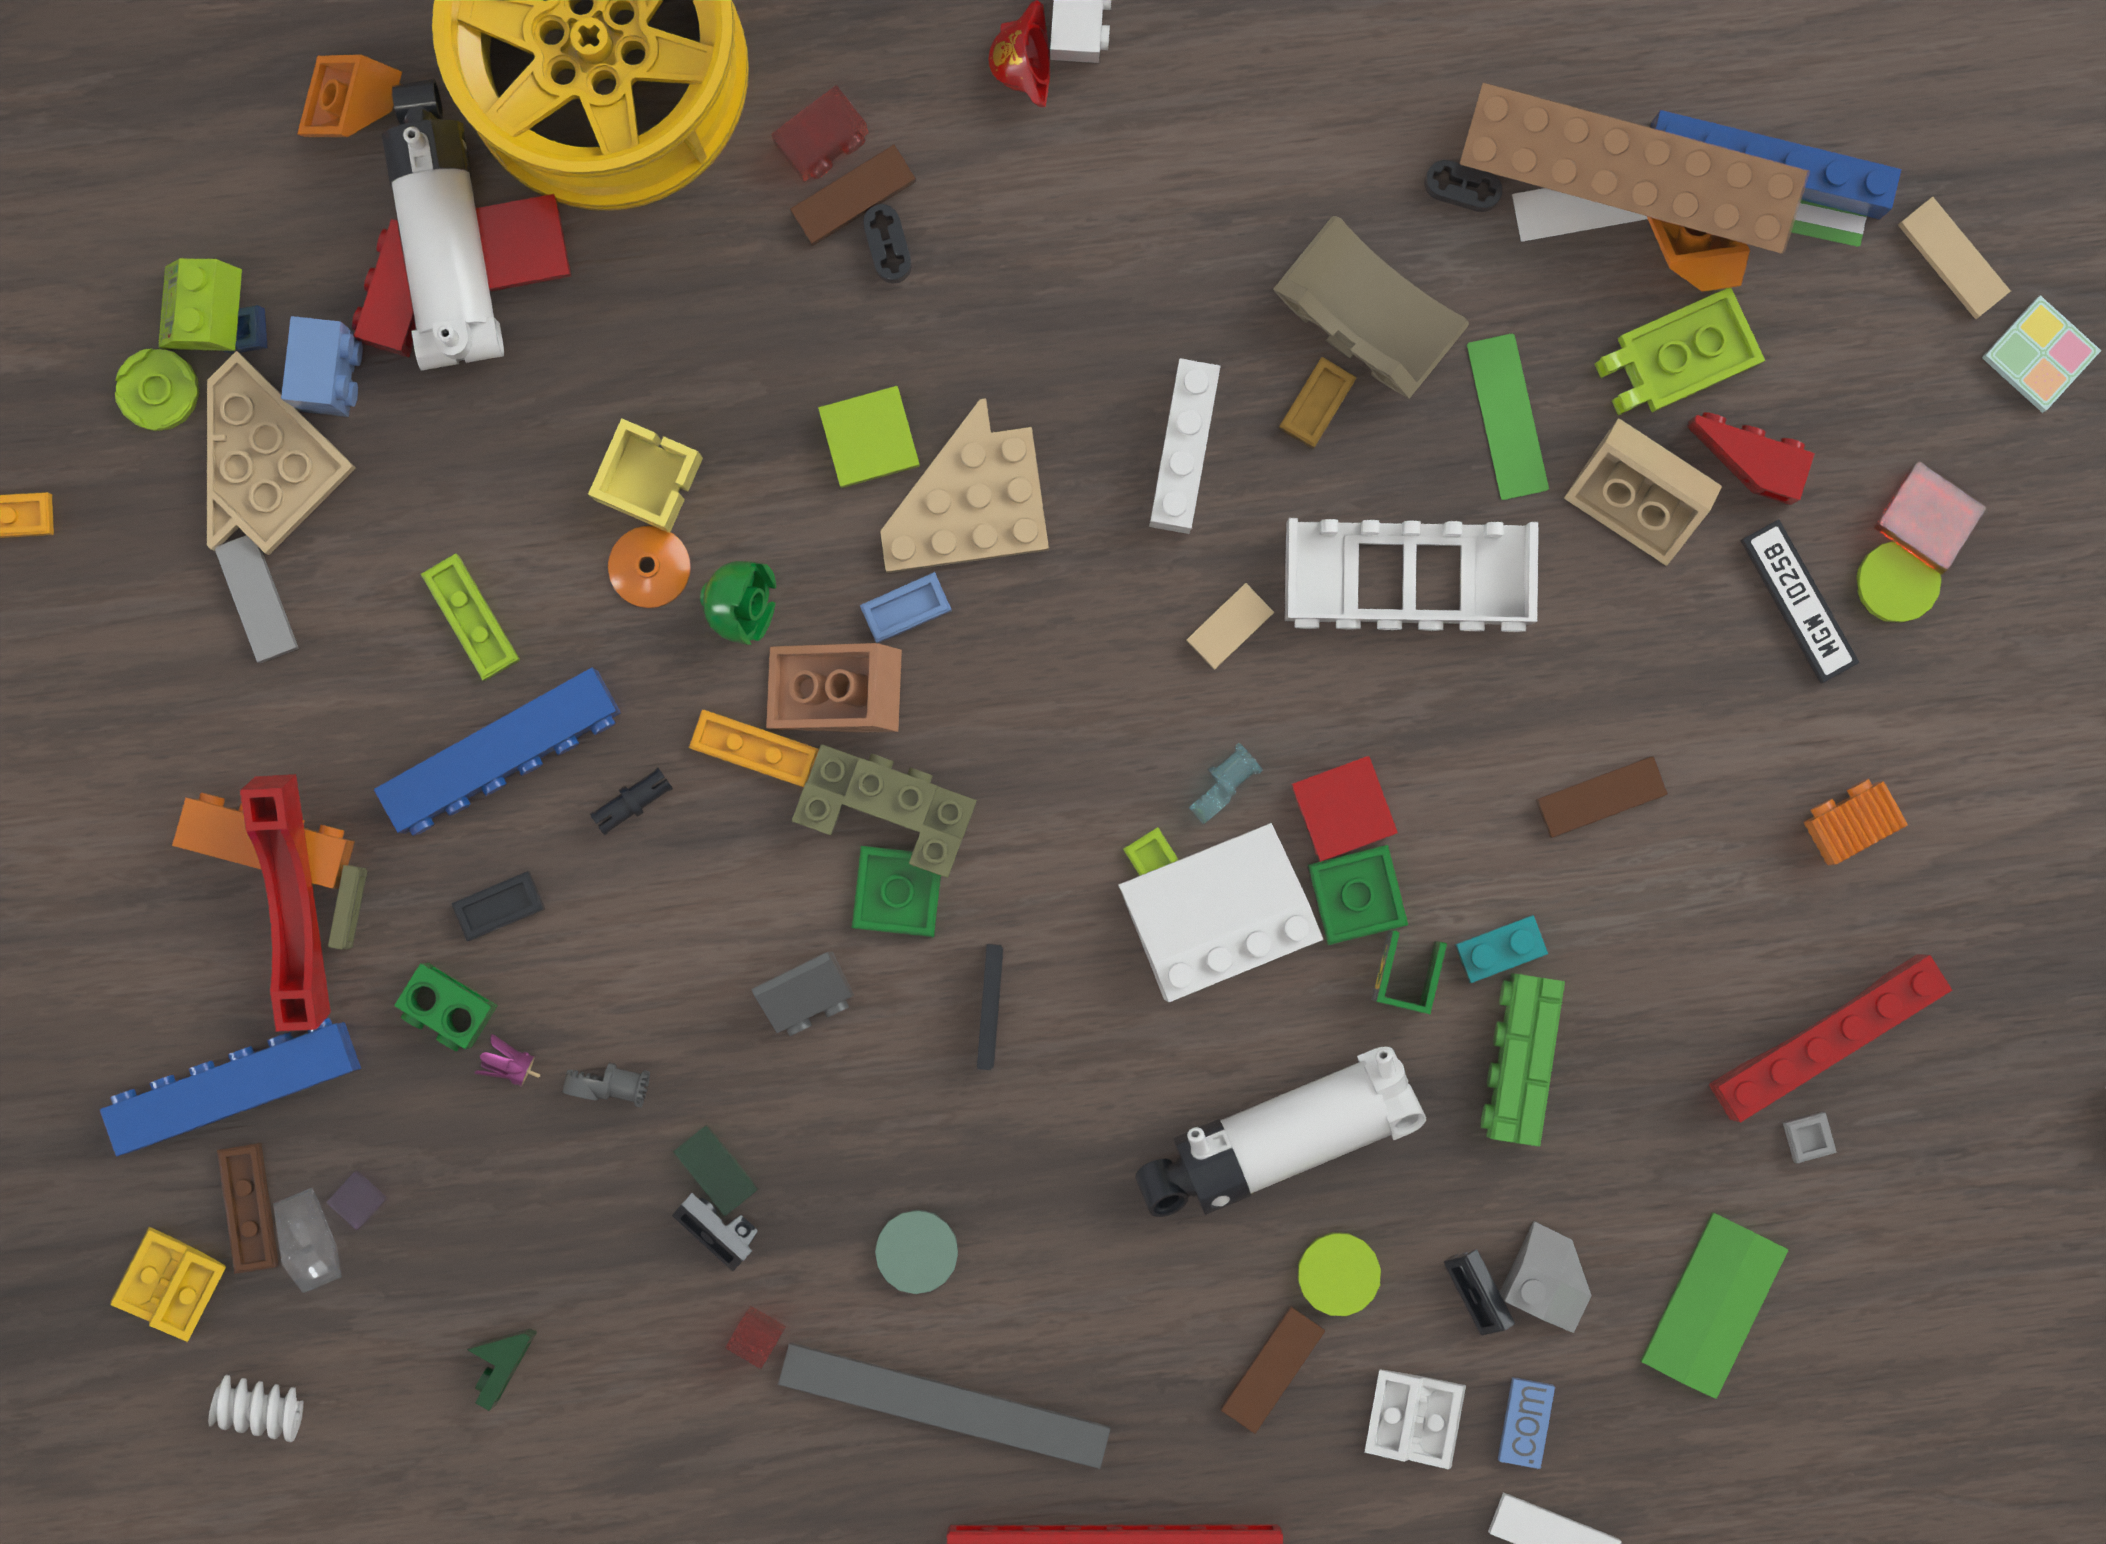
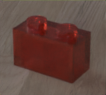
M835 85L778 128L771 136L775 146L802 181L805 182L810 177L816 180L825 175L833 167L831 161L843 152L846 155H850L858 150L865 143L866 139L864 136L869 132L866 122L839 87Z

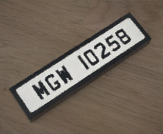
M1778 519L1740 540L1820 684L1860 663L1780 520Z

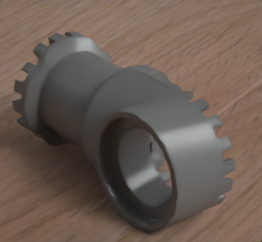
M611 1062L607 1066L604 1078L601 1076L597 1077V1075L591 1076L590 1073L585 1077V1072L581 1071L578 1075L576 1070H567L562 1093L590 1100H599V1098L607 1100L609 1097L634 1102L635 1107L641 1108L646 1097V1094L643 1092L648 1090L644 1086L648 1087L650 1080L649 1071L643 1070L640 1074L618 1069L616 1064Z

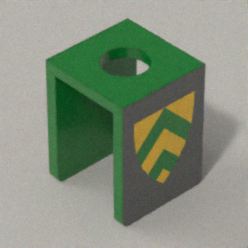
M1388 930L1371 1000L1431 1015L1447 943L1434 941L1420 1004L1416 1005L1385 997L1400 934L1398 931Z

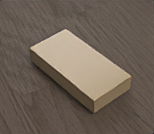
M1245 583L1186 641L1215 670L1272 616L1274 611Z

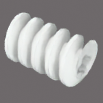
M225 1375L220 1385L216 1388L212 1399L208 1419L209 1427L218 1421V1426L223 1430H227L234 1423L235 1430L239 1433H244L251 1427L252 1434L260 1436L267 1429L268 1436L271 1439H277L283 1432L285 1440L293 1442L302 1420L303 1400L297 1401L296 1388L294 1387L290 1388L285 1398H281L278 1384H275L270 1393L265 1395L262 1381H258L253 1391L249 1392L247 1390L246 1378H242L236 1389L231 1388L230 1375Z

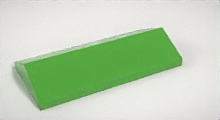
M1712 1212L1643 1354L1641 1362L1717 1399L1788 1249Z

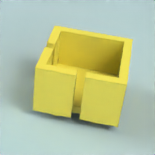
M621 418L588 495L599 503L670 533L685 500L679 491L680 489L689 491L703 458L694 449L664 436L661 440L656 433Z

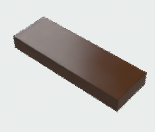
M892 145L795 205L790 210L808 240L814 246L864 215L871 207L885 202L914 184L916 178L896 146Z
M1654 756L1538 798L1536 802L1550 838L1663 797L1668 795Z
M262 1143L217 1150L234 1274L278 1267L279 1263Z
M1290 1306L1221 1406V1411L1256 1434L1325 1333V1329Z

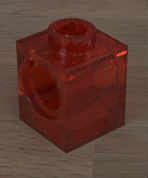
M750 1306L725 1348L762 1369L786 1326Z

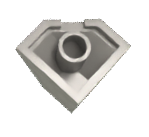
M1533 1221L1499 1293L1505 1302L1574 1333L1592 1296L1576 1249L1570 1238Z

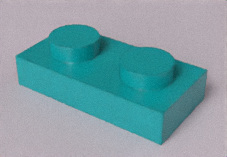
M1534 915L1454 944L1469 983L1548 954Z

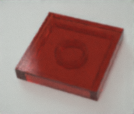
M1918 461L1909 471L1874 529L1942 575L1948 571L1986 510V507Z

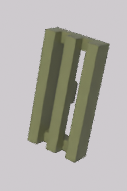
M343 865L328 947L342 950L353 948L368 871L366 868Z

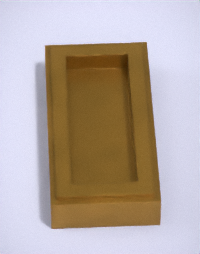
M1321 357L1280 424L1279 429L1314 449L1357 377Z

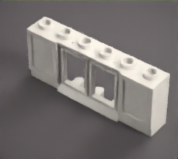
M1289 518L1286 522L1285 621H1295V628L1316 629L1319 628L1320 622H1336V629H1361V622H1377V629L1401 630L1402 623H1418V630L1440 631L1443 630V623L1460 624V631H1485V624L1501 625L1502 632H1525L1526 625H1532L1537 622L1538 522H1529L1525 526L1503 525V522H1488L1485 525H1462V522L1448 521L1444 524H1421V521H1404L1402 524L1379 523V520H1363L1361 523H1338V520L1324 519L1320 522H1298V518ZM1359 544L1403 545L1402 610L1358 609ZM1416 545L1460 546V611L1416 610Z

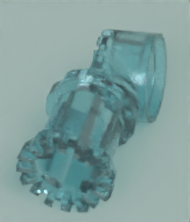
M1240 743L1234 746L1235 752L1217 767L1212 765L1208 769L1217 783L1211 790L1209 789L1206 792L1207 795L1203 794L1201 796L1203 801L1199 798L1189 807L1203 825L1232 801L1231 798L1236 794L1235 789L1253 773L1259 775L1263 771L1256 760L1250 758L1252 755L1250 753L1247 754V749Z

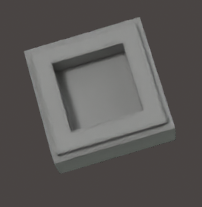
M1819 1112L1783 1122L1794 1163H1801L1837 1153L1826 1112Z

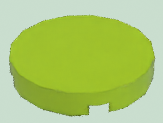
M144 349L130 356L118 370L115 380L117 381L115 399L123 415L135 425L153 431L173 429L185 422L195 410L199 397L198 378L191 365L176 353L165 349Z
M1896 540L1881 544L1865 556L1858 568L1857 585L1859 590L1857 591L1860 601L1869 613L1886 622L1902 623L1921 617L1933 607L1940 594L1941 575L1938 564L1926 549L1914 542Z
M1332 1232L1316 1238L1306 1248L1298 1263V1282L1304 1297L1315 1309L1330 1316H1348L1362 1311L1373 1301L1380 1286L1381 1268L1376 1254L1363 1240L1349 1233Z

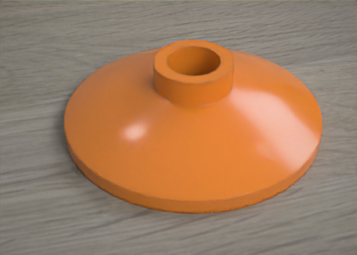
M655 526L638 527L624 534L614 545L608 561L609 578L616 592L627 602L643 608L661 607L675 600L685 589L691 569L689 554L681 540L673 533L666 532ZM646 558H651L655 562L653 571L649 573H644L640 569L642 560Z

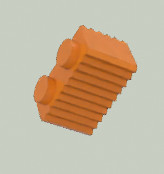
M1869 779L1863 780L1846 790L1850 797L1836 804L1832 798L1811 809L1813 817L1804 821V825L1827 865H1836L1908 825L1884 781L1872 784Z

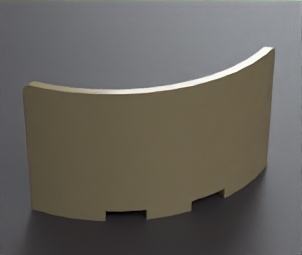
M1337 216L1330 218L1273 289L1285 304L1305 323L1311 321L1322 328L1329 335L1325 341L1349 360L1355 355L1371 369V376L1409 399L1469 325L1464 316L1434 300L1391 268Z

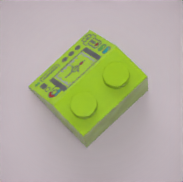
M179 258L165 266L158 348L235 351L242 269L218 259Z

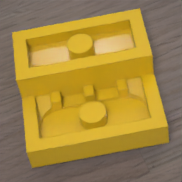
M148 1227L111 1300V1305L149 1321V1326L188 1342L226 1265L169 1235Z

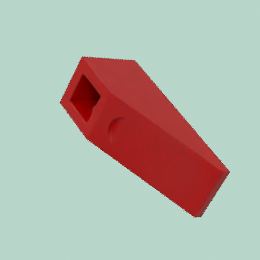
M391 219L388 229L384 228L379 235L377 252L380 255L376 268L371 267L367 273L364 290L368 293L363 307L359 306L354 313L352 330H355L354 337L361 341L362 344L409 358L413 346L411 331L416 330L399 224L397 220Z
M1703 412L1702 416L1696 415L1689 420L1687 425L1689 430L1752 493L1788 505L1800 501L1815 455L1813 452L1804 450V443L1790 438H1781L1779 442L1765 437L1766 432L1764 430L1749 425H1742L1741 429L1726 425V418L1713 413Z

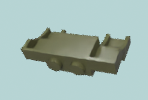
M821 744L809 779L805 783L792 822L832 836L843 805L919 832L920 834L909 864L949 878L977 800L932 784L933 776L917 769L909 768L907 774L893 770L894 761L871 753L869 760H865Z

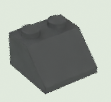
M833 951L826 952L751 989L776 1033L786 1029L789 1036L812 1026L809 1018L824 1011L828 1018L848 1008L849 1005L846 999L854 996Z

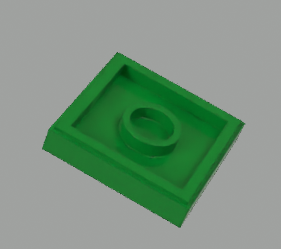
M1388 845L1307 865L1327 945L1408 925Z
M861 846L852 928L934 937L941 875L909 864L913 851Z

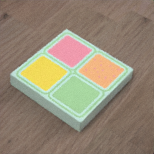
M2040 295L1983 355L1982 359L2043 413L2048 410L2101 350Z

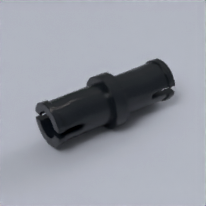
M658 767L630 788L624 786L619 789L621 794L595 812L590 813L596 824L611 815V817L598 825L604 836L635 814L638 817L643 814L644 811L642 809L673 789L667 779L651 788L654 784L665 778Z

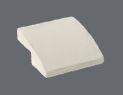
M1379 1370L1365 1453L1404 1462L1410 1460L1450 1469L1452 1467L1466 1385L1407 1373Z

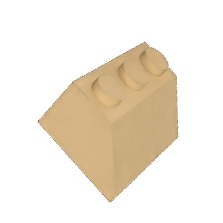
M1618 418L1598 445L1564 499L1667 566L1710 512L1722 486Z

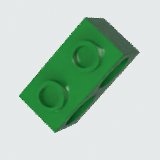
M428 962L419 964L394 1005L403 1011L401 1018L421 1030L425 1025L439 1033L436 1037L437 1041L454 1051H458L460 1047L464 1049L472 1048L498 1007L494 1002ZM425 986L431 988L436 995L435 1005L430 1010L423 1009L417 1000L419 991ZM459 1008L467 1010L471 1016V1025L465 1032L456 1029L452 1021L455 1011Z

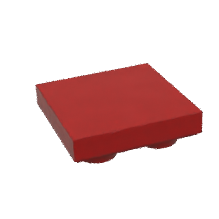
M555 194L475 208L490 291L571 277L560 212Z
M1370 756L1291 784L1319 862L1398 833Z

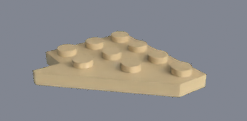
M238 351L207 380V546L215 551L219 545H222L240 528L265 554L270 555L356 467L297 409L281 399L282 394Z
M986 398L980 399L881 529L886 573L1048 551L1049 546L1032 427L991 433Z

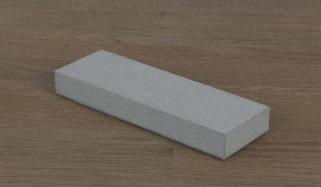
M247 535L219 545L215 552L256 661L263 663L299 649L262 550Z

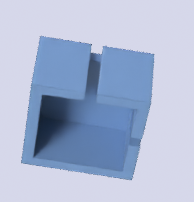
M291 316L281 399L300 412L349 417L350 406L354 407L356 405L358 396L357 382H353L351 379L352 372H354L355 366H360L363 353L362 342L354 337V332L349 330L340 321Z

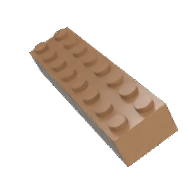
M1488 83L1482 84L1460 165L1778 253H1785L1810 174V170Z

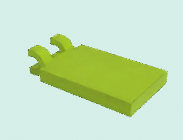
M1726 288L1621 335L1618 341L1622 349L1603 356L1594 365L1601 378L1625 368L1634 388L1619 394L1617 398L1612 400L1617 414L1620 415L1645 402L1648 403L1653 413L1763 363L1765 359L1732 288Z

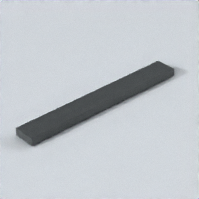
M791 1342L788 1345L778 1383L781 1386L1098 1469L1101 1468L1111 1429L1108 1425Z

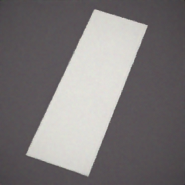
M1547 188L1512 194L1521 242L1648 219L1647 216Z

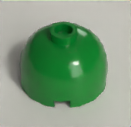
M733 561L721 566L711 576L709 581L704 584L700 594V602L709 626L722 638L732 642L752 645L750 640H761L770 626L776 602L767 603L769 588L776 589L773 570L767 564L752 561Z

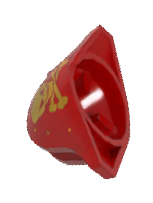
M1036 0L1030 3L1018 20L1001 24V32L996 36L990 47L988 61L990 70L997 80L1012 90L1027 93L1032 102L1037 106L1046 107L1050 82V50L1044 6Z

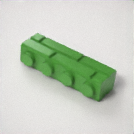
M1511 973L1510 981L1503 980L1500 991V1005L1506 1006L1504 1022L1497 1021L1493 1045L1500 1047L1497 1063H1490L1487 1078V1087L1494 1088L1491 1104H1484L1481 1117V1128L1487 1129L1486 1137L1490 1139L1532 1146H1540L1565 981Z

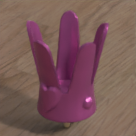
M494 1034L490 1035L492 1046L508 1058L484 1052L480 1055L482 1060L481 1066L494 1072L478 1070L474 1073L511 1080L512 1084H518L521 1087L528 1074L537 1078L540 1077V1074L530 1070L535 1056H531L527 1052H518Z

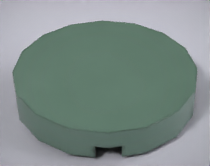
M919 1209L902 1212L888 1221L879 1234L875 1250L877 1266L885 1280L899 1291L912 1294L931 1292L944 1284L955 1270L958 1257L956 1236L949 1225L935 1213Z

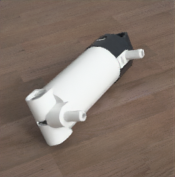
M435 79L392 86L393 103L400 125L382 133V142L390 187L393 188L416 330L411 332L419 368L422 371L456 365L462 360H465L467 363L504 356V346L500 323L493 315L470 179L471 167L463 123L443 119L442 102Z
M1379 1047L1357 1056L1359 1062L1225 1119H1217L1200 1127H1194L1188 1132L1174 1137L1173 1140L1180 1156L1176 1162L1166 1158L1157 1159L1143 1165L1135 1175L1149 1213L1155 1217L1172 1215L1180 1211L1187 1204L1188 1197L1196 1196L1204 1214L1207 1215L1250 1197L1251 1193L1391 1135L1393 1140L1413 1133L1423 1126L1426 1122V1116L1412 1087L1408 1084L1403 1064L1398 1060L1392 1048Z

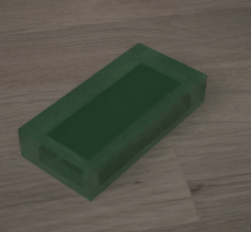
M705 1125L673 1151L724 1216L759 1189L708 1125Z

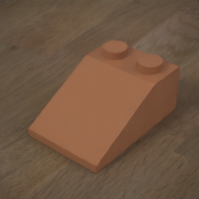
M879 643L770 647L766 728L861 733L898 732L902 650Z

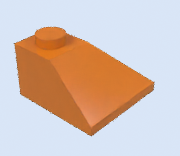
M364 55L317 56L297 134L303 137H349L382 118L393 110L392 86L399 85L402 71Z
M1647 216L1666 262L1675 273L1702 292L1742 285L1750 253L1746 243Z

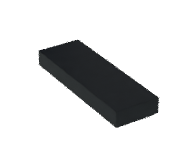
M987 944L977 1058V1069L991 1070L994 1068L1004 949L1002 945Z

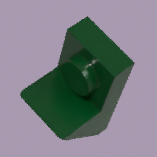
M530 1328L474 1344L467 1349L469 1352L495 1366L494 1370L487 1367L480 1377L475 1389L481 1393L475 1404L488 1411L497 1405L537 1333Z

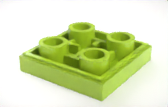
M898 386L818 407L841 488L920 467Z

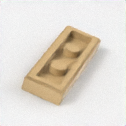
M1931 197L1898 224L1975 319L1979 318L2011 292L1934 197Z

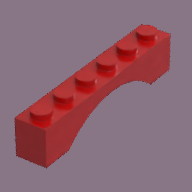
M296 774L255 776L240 790L245 829L259 859L268 898L272 938L270 995L276 1032L315 1030L328 1017L331 1009Z
M1917 954L1880 977L1858 996L1819 1022L1770 1050L1740 1064L1708 1085L1730 1120L1741 1123L1953 990L1931 955Z

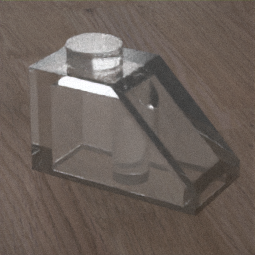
M309 1188L273 1203L281 1263L300 1290L305 1293L341 1278L337 1245L314 1190Z

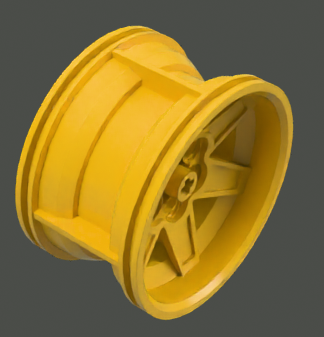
M434 0L432 19L434 50L443 81L453 101L467 121L478 132L494 158L507 172L520 183L542 196L555 194V198L559 203L588 210L610 211L644 206L661 200L681 190L700 176L720 155L739 122L747 93L749 63L744 31L732 0H692L699 21L700 43L648 26L649 21L663 0H590L594 4L591 11L585 15H578L573 12L575 5L581 0ZM621 10H631L634 12L631 22L625 25L614 23V17ZM560 29L564 31L563 39L555 45L544 43L547 33L551 30ZM491 37L535 55V59L500 97L497 93L491 71ZM635 49L645 51V57L641 63L636 65L625 63V58L630 51ZM564 69H573L576 72L574 79L569 84L561 85L555 82L558 73ZM604 79L615 80L616 86L611 93L607 95L596 93V87L600 81ZM636 81L689 84L687 91L670 114L659 124L638 136L633 84ZM580 99L600 147H576L561 144L542 137L530 129L571 100Z

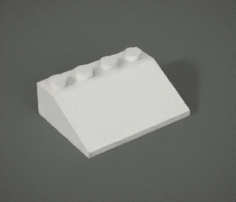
M1272 823L1119 884L1163 998L1168 1002L1323 940L1309 902Z

